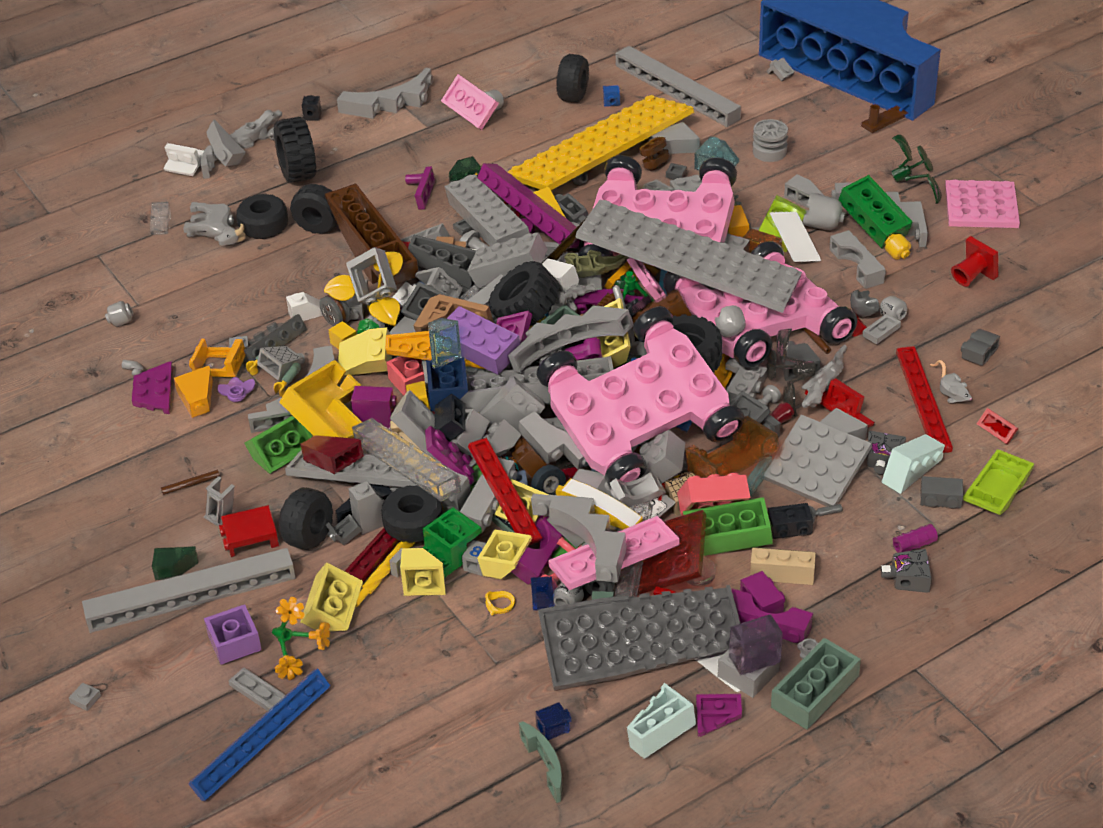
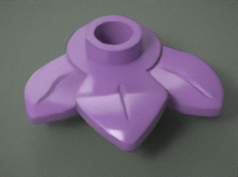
M233 377L228 385H218V392L221 395L227 396L230 401L240 402L246 397L247 393L254 389L255 381L250 379L243 383L239 378Z

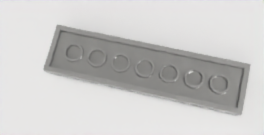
M301 449L285 468L287 476H295L297 478L307 477L331 481H347L349 483H363L367 481L369 484L397 487L418 485L430 489L424 483H429L433 476L438 478L444 471L445 466L440 461L363 454L364 457L336 474H332L304 461ZM400 460L413 461L419 466L410 470ZM418 467L424 469L423 472L418 474L412 472L413 469ZM425 471L431 473L427 480H420L416 476Z

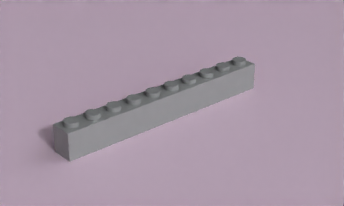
M631 46L616 52V66L676 100L694 107L696 111L723 126L729 127L741 120V106Z
M288 548L84 600L82 604L89 632L92 633L295 579V573Z

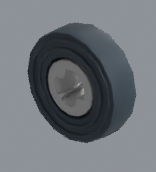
M546 465L535 473L531 487L548 495H556V488L558 485L564 486L566 484V477L564 472L557 466Z

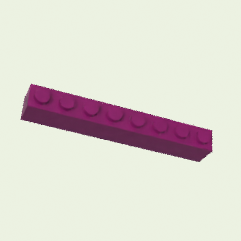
M483 163L477 178L559 245L576 229L573 223L501 166ZM578 239L570 248H578L581 239Z

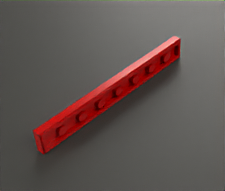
M915 346L896 348L899 363L925 434L945 445L943 453L952 452L953 446Z

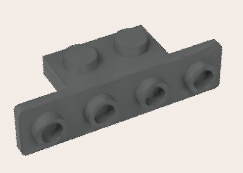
M296 314L284 323H270L266 326L267 329L265 331H259L253 335V339L248 341L250 346L244 352L249 361H255V358L259 355L260 348L284 346L307 330V327L300 314Z

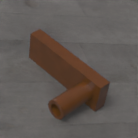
M873 104L870 106L869 119L861 122V127L874 133L905 118L908 112L905 110L899 111L900 107L897 105L879 114L880 106Z

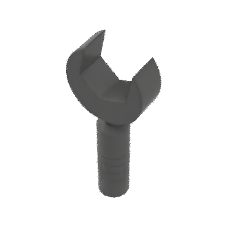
M841 504L822 507L817 510L809 506L813 523L816 520V515L823 516L842 512Z

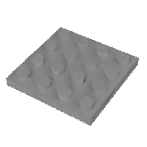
M801 415L765 471L763 478L768 482L824 506H834L839 503L871 450L872 444Z

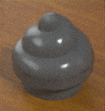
M584 172L571 180L576 185H582L587 182L588 174Z

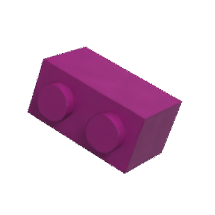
M763 571L741 579L740 591L752 594L753 602L760 610L772 614L784 612V603L786 602L784 594L778 591L772 579L767 577Z

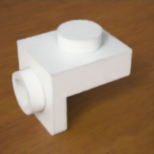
M406 281L392 298H395L404 307L416 284L410 285Z

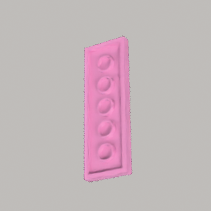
M658 516L619 531L626 533L627 550L622 568L679 545L677 535ZM588 544L548 560L551 570L569 590L596 580V557Z

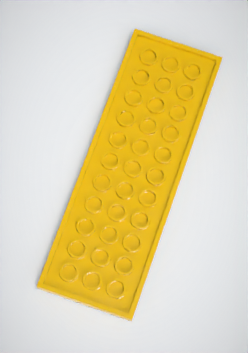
M648 95L645 99L633 103L630 107L623 108L619 113L610 115L609 118L599 121L594 126L587 127L585 131L574 134L573 137L561 141L560 144L551 146L549 150L538 153L534 158L525 160L524 163L512 167L507 172L522 184L540 190L547 187L553 190L693 114L694 107L685 103L681 104Z

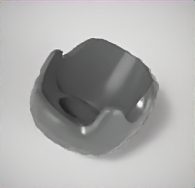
M855 290L851 294L850 305L857 316L868 317L880 310L878 299L869 297V290L862 292Z

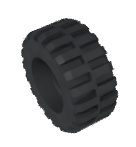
M293 117L278 120L274 124L273 132L278 162L285 180L293 183L312 179L317 171L316 156L311 133L305 119Z
M524 262L522 265H518L515 269L507 272V275L502 277L500 282L495 285L488 301L490 311L497 319L529 311L532 314L530 326H533L537 321L542 320L547 312L549 313L552 305H555L556 298L559 296V283L540 262Z
M682 314L678 317L676 315L673 316V328L689 338L714 373L722 362V335L718 327L713 322L708 321L704 317L699 318L697 315L687 316V314Z

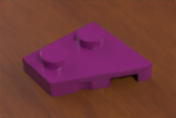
M696 694L698 737H702L742 718L741 694Z

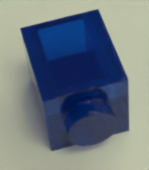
M552 576L531 578L533 610L554 607Z
M560 702L535 711L536 727L547 740L570 732L569 722L572 721L571 715L567 709L562 707Z

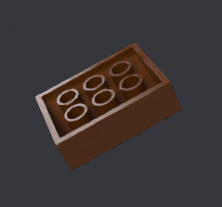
M678 287L649 303L632 315L631 318L634 324L645 311L657 306L667 308L673 316L676 315L677 317L682 314H687V316L692 314Z

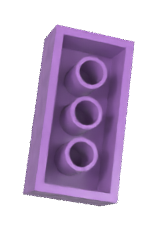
M460 306L436 329L439 346L497 375L509 365L508 355L520 345L519 335Z

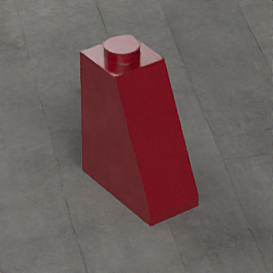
M315 435L300 444L304 461L332 474H336L364 457L361 440L356 438Z

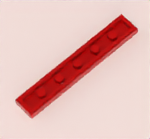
M487 437L469 443L468 448L514 532L531 535L532 540L529 545L541 541L542 536Z

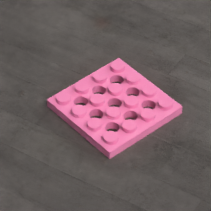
M945 180L949 226L1019 228L1020 221L1014 182Z

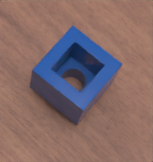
M619 85L603 86L604 107L620 106Z

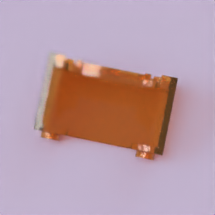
M745 416L742 427L733 435L734 440L707 454V451L704 449L699 450L695 445L686 448L688 471L692 472L695 476H700V478H707L713 474L727 476L730 473H740L777 451L779 444L778 434L749 416Z

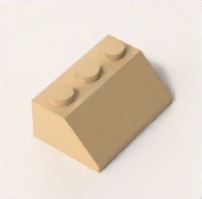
M752 548L750 576L763 571L773 582L813 585L815 552Z

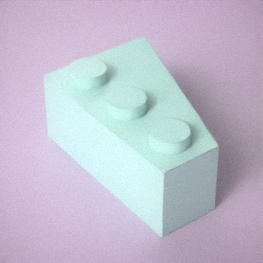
M664 683L661 686L660 693L656 697L653 696L651 698L650 705L645 710H641L627 727L630 748L645 759L696 725L694 705Z

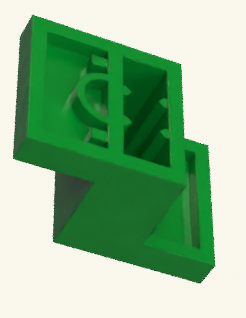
M452 507L423 528L425 546L422 548L443 563L444 578L463 565L462 556L467 550V543L482 533L481 527Z

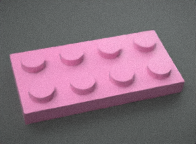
M460 75L456 76L441 100L481 130L499 104V102Z
M629 257L627 259L628 263L650 295L655 300L664 296V290L660 287L653 274L646 269L645 265L641 261Z

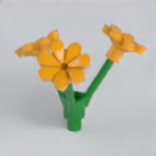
M290 597L289 602L285 599L280 600V606L276 608V613L282 615L280 618L281 626L275 627L272 630V634L278 639L283 653V657L279 659V665L275 666V673H278L280 679L285 678L287 675L288 680H292L295 678L294 673L296 675L303 673L301 669L303 662L301 659H296L287 653L285 642L290 640L292 636L316 639L318 649L324 650L325 647L330 645V641L327 639L330 637L329 623L322 622L319 629L310 632H296L285 628L288 621L290 625H295L297 619H303L305 613L301 612L304 609V605L302 603L296 604L297 599L295 597Z

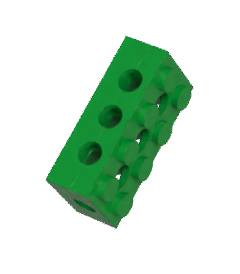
M870 175L842 188L838 200L881 249L885 247L886 239L892 234L908 235L913 221Z

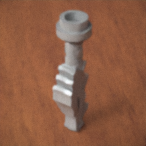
M593 283L573 285L566 293L559 292L555 305H565L567 300L583 296L588 291H596L595 285Z

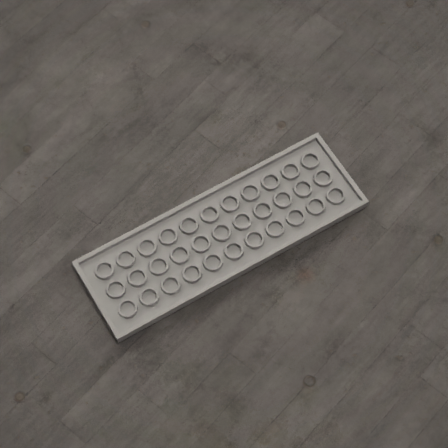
M601 199L580 226L575 237L781 313L784 312L802 274L801 271L793 267L781 265L777 261L767 260L760 255H753L743 249L731 247L726 243L712 240L710 237H703L695 234L693 231L678 228L674 224H667L657 218L645 216L643 213L634 212L624 206H617Z

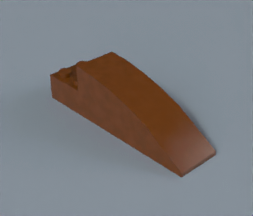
M356 183L325 194L337 224L355 258L374 247L385 250V252H397L402 256L403 265L400 272L393 276L395 284L397 285L416 278L415 274L418 272L416 258ZM373 265L363 270L372 284L378 282L380 272L376 271Z

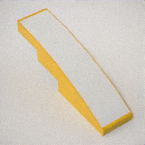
M570 478L560 490L561 496L594 498L595 514L609 515L610 525L624 530L643 521V517L623 503L600 490Z

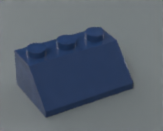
M464 357L426 361L431 411H435V405L451 393L461 399L468 392Z

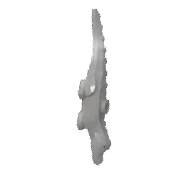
M266 110L259 119L246 123L230 134V136L243 149L251 148L254 146V141L268 139L267 128L274 124L283 113L280 110L274 112Z
M845 344L837 351L834 358L827 365L820 368L812 375L811 379L801 386L802 389L808 390V394L802 402V407H815L821 403L823 392L829 389L830 381L835 379L844 368L842 358L847 348Z

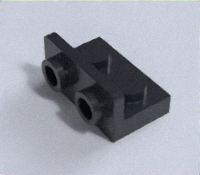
M808 503L770 507L767 509L772 527V539L812 534L813 517Z

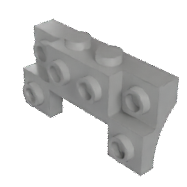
M730 357L726 362L725 369L736 373L726 389L729 403L741 391L756 398V394L761 392L763 383L767 378L768 368L759 365L745 368L739 365L735 358Z

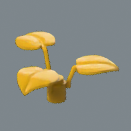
M385 252L392 275L395 276L402 268V256L397 252ZM373 264L374 269L380 272L378 264ZM381 273L379 274V280H378V287H377V289L381 287V283H382ZM340 275L333 278L325 286L324 293L340 301L351 299L355 295L351 277L349 275ZM384 297L383 299H377V302L367 305L370 314L377 320L388 325H396L400 312V304L396 299Z

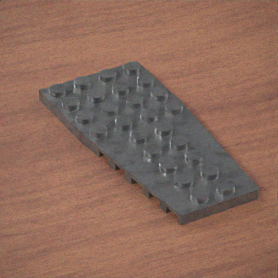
M726 585V588L718 589L705 587V590L699 591L684 589L683 592L671 594L670 591H665L661 595L651 596L649 593L640 594V597L629 598V595L607 597L538 609L554 691L620 679L726 651L731 646L741 647L744 646L745 642L730 585Z

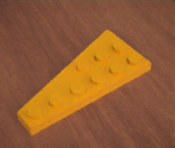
M436 330L386 335L385 350L389 355L422 360L461 358V356L439 346ZM465 359V366L485 369Z

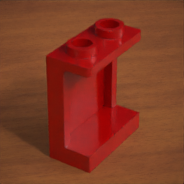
M269 505L221 516L222 525H219L221 537H226L223 539L225 551L229 550L231 557L235 556V548L269 540L271 548L279 546Z

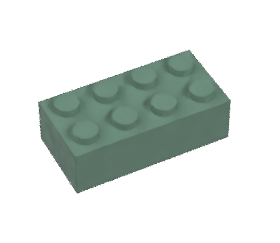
M823 638L772 690L771 708L808 730L859 677L861 659L828 639Z

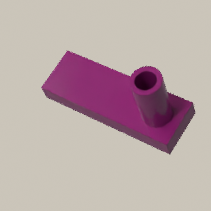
M432 166L425 167L422 174H407L405 176L406 184H419L415 193L419 210L426 208L436 181Z

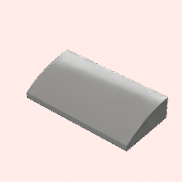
M409 390L394 409L390 419L430 460L439 461L426 450L425 430L429 426L434 428L435 415Z

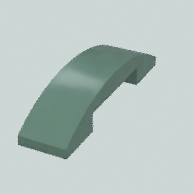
M524 721L519 722V733L528 753L537 750L549 770L546 772L547 787L556 803L561 802V768L553 747L537 729Z

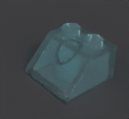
M710 136L695 152L694 169L699 171L704 161L716 157L728 160L736 166L739 163V158L726 141Z
M439 318L429 322L432 367L437 368L462 358L458 321Z

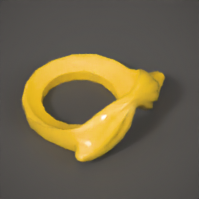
M489 591L485 594L486 607L491 616L508 613L515 605L514 596L507 591ZM498 598H507L511 601V604L507 608H497L490 601Z

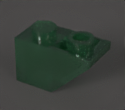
M473 156L457 160L448 173L449 184L453 181L464 179L468 175H474L475 172L479 174L481 166Z
M196 546L154 548L152 570L155 580H165L183 575L197 565L199 560Z

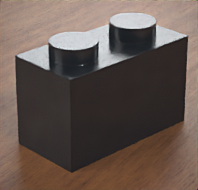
M452 393L435 405L434 429H439L449 442L465 431V403Z

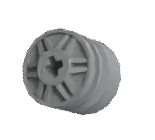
M775 119L757 122L753 128V155L765 162H775L783 159L787 154V125Z

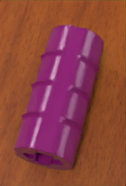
M932 524L920 526L917 529L894 537L893 546L897 553L912 551L937 541L938 534Z

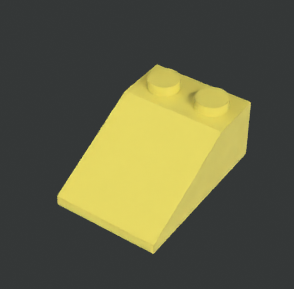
M387 327L369 329L339 343L338 363L346 370L344 376L348 374L355 375L387 371L386 362L392 360V355L387 354L385 350L386 335H391Z

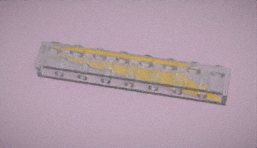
M373 418L352 427L354 438L361 440L364 450L441 502L462 492L461 478L457 472H454Z

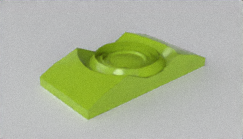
M776 195L755 237L761 236L762 238L759 237V239L765 241L764 239L767 238L779 245L781 241L783 251L787 252L788 249L770 212H797L802 221L807 210Z
M997 449L964 494L963 500L996 514H1003L1009 508L1016 493L1025 485L1034 467V463Z

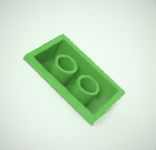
M292 415L246 441L244 444L253 460L270 474L292 461L301 451L300 444L313 436Z

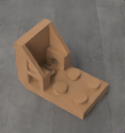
M439 294L428 300L413 326L415 332L436 330L459 306L493 323L494 321L490 308L487 305Z

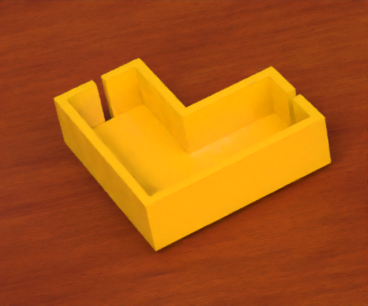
M336 360L331 361L288 387L279 401L313 436L358 439L366 426L344 405L351 401L354 387L361 386V384L348 374L339 387L338 384L345 375L346 370Z

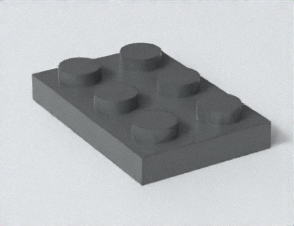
M741 391L729 403L730 406H736L743 412L745 421L742 427L730 438L716 442L730 453L771 412L767 406L744 391Z

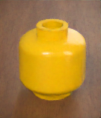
M892 234L886 239L885 250L893 259H905L910 255L911 243L902 234Z

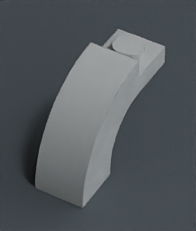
M651 472L631 482H623L618 479L610 482L612 487L610 492L614 499L629 508L649 502L666 493L658 476Z

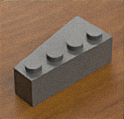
M413 235L408 250L416 258L417 266L426 270L436 267L442 268L458 284L469 289L471 288L474 281L467 270L477 250Z

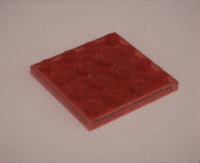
M703 510L663 521L677 535L679 545L625 567L622 591L624 596L629 595L631 597L653 591L655 587L664 588L702 577L706 514Z

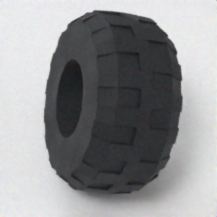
M568 54L560 61L557 72L556 91L559 98L563 101L578 102L584 98L589 80V63L584 56Z
M309 184L304 185L294 195L290 211L294 221L305 231L323 234L332 231L336 227L337 221L325 197L326 193L332 192L330 188L328 189L324 185Z
M256 194L248 197L240 203L236 210L238 227L240 228V225L243 224V232L248 237L254 239L274 237L280 234L288 223L286 204L279 197L272 194Z
M418 485L400 487L391 492L383 501L381 509L384 529L391 537L408 543L424 541L423 528L443 514L439 497L430 489Z
M308 487L299 488L289 495L281 508L278 522L279 532L285 543L299 549L309 550L317 547L324 541L330 531L326 524L328 522L332 524L333 521L332 503L324 492Z

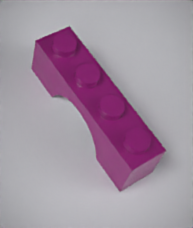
M540 515L535 524L542 536L541 541H539V549L527 547L517 566L511 571L527 585L534 580L538 581L544 574L543 567L549 564L548 560L552 559L551 553H554L559 547L557 542L561 537H564L547 521L549 516Z
M732 588L741 626L769 634L770 636H773L772 631H774L778 638L793 643H799L807 639L812 628V612L792 607L783 613H767L760 610L754 604L752 594Z

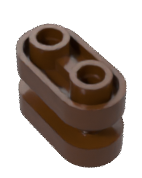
M665 137L653 138L639 148L641 156L646 157L642 160L645 169L655 170L657 166L669 159L668 149H663L667 146Z

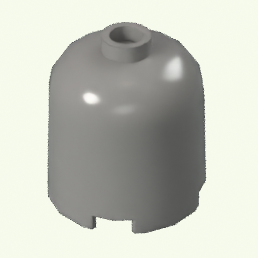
M810 193L807 207H810V209L804 214L803 225L823 230H834L839 222L842 223L845 213L842 212L841 202L825 195Z

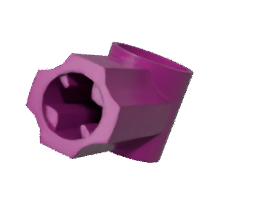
M597 337L587 338L583 344L567 348L565 351L571 352L577 361L601 358V340Z

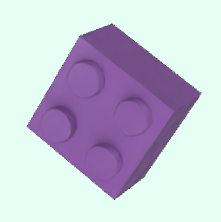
M245 604L204 618L208 637L220 665L261 651L258 632Z

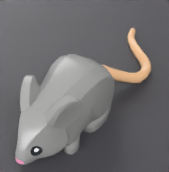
M938 360L935 364H930L932 367L938 364L942 365L940 391L942 394L950 397L947 399L948 403L972 400L971 395L965 388L967 384L965 382L961 383V378L957 374L951 373L946 375V366L942 360Z

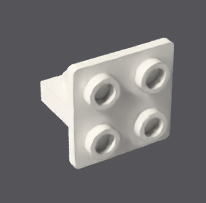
M167 143L165 150L169 160L164 166V170L193 176L201 164V157L204 151Z

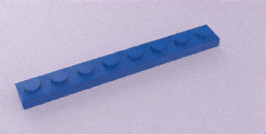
M319 669L313 670L188 783L201 801L209 798L331 686Z

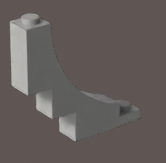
M835 183L834 190H831V198L838 200L842 188L851 183ZM886 192L913 221L907 236H914L915 240H918L919 247H926L928 232L921 201L900 202L898 192Z
M332 346L313 348V363L306 376L334 360ZM281 398L267 403V411L248 414L251 433L266 431L292 416L279 403Z
M533 494L531 498L533 515L550 516L551 524L570 530L590 546L596 557V581L618 582L627 550L626 533L611 532L609 515L595 514L594 498Z

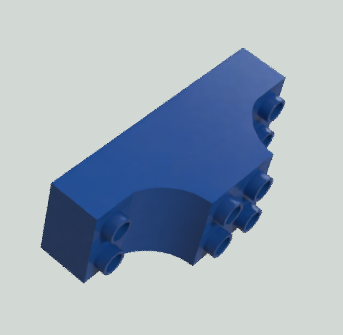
M880 0L761 1L759 56L771 61L775 59L778 61L784 58L794 71L869 103L877 104L883 109L888 110L898 105L900 107L899 111L905 110L908 112L905 118L911 121L935 104L941 49L914 39L907 34L908 11Z

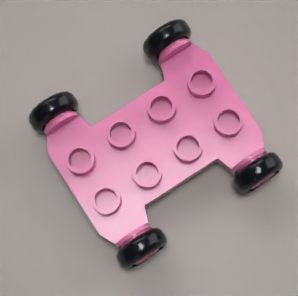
M624 155L614 156L607 161L605 165L607 181L599 188L593 208L600 199L607 200L617 206H624L628 210L643 213L645 216L657 218L667 224H674L678 228L690 230L703 237L707 236L717 242L725 243L735 204L731 187L737 179V170L730 161L717 157L704 161L699 169V177L702 184L696 192L682 190H636V184L642 176L640 164L635 159ZM583 241L584 247L578 252V256H586L590 250L599 251L601 256L604 257L619 255V253ZM610 270L608 273L601 274V276H606L610 274L613 270Z
M765 241L751 252L753 255H760L767 260L777 261L781 265L792 267L785 264L782 247L773 241ZM799 268L795 269L802 272L801 277L783 313L718 289L712 290L699 282L669 271L663 280L666 293L679 287L691 314L697 315L699 318L704 317L714 324L715 318L720 316L722 308L734 305L742 310L746 326L735 337L726 338L722 336V353L735 358L737 363L745 368L755 367L768 357L772 349V339L770 336L805 327L817 335H821L830 344H840L853 334L857 326L855 312L846 306L839 307L827 296V292L812 283L806 277L805 272Z
M657 306L645 311L635 321L633 333L639 341L644 342L647 352L646 355L591 381L578 374L576 357L569 351H558L549 355L537 368L536 375L539 382L548 387L552 410L589 466L605 476V480L610 488H612L610 482L614 479L631 482L645 474L647 470L646 460L642 455L633 453L631 448L658 434L691 420L702 428L708 440L721 442L738 432L745 421L741 409L736 406H730L727 391L689 338L673 328V315L663 306Z

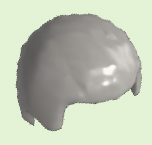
M734 305L722 308L720 316L715 318V324L720 330V334L726 338L739 335L746 326L742 310Z

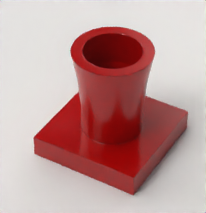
M969 236L966 239V259L951 268L953 278L964 287H968L980 273L994 281L998 278V251Z

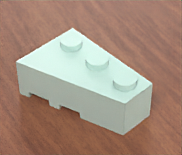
M925 434L893 448L882 483L901 494L942 460L945 445Z

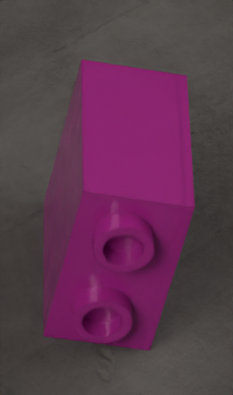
M355 386L351 399L353 414L366 425L364 429L392 430L390 426V421L392 420L390 417L397 405V396L393 394V387Z

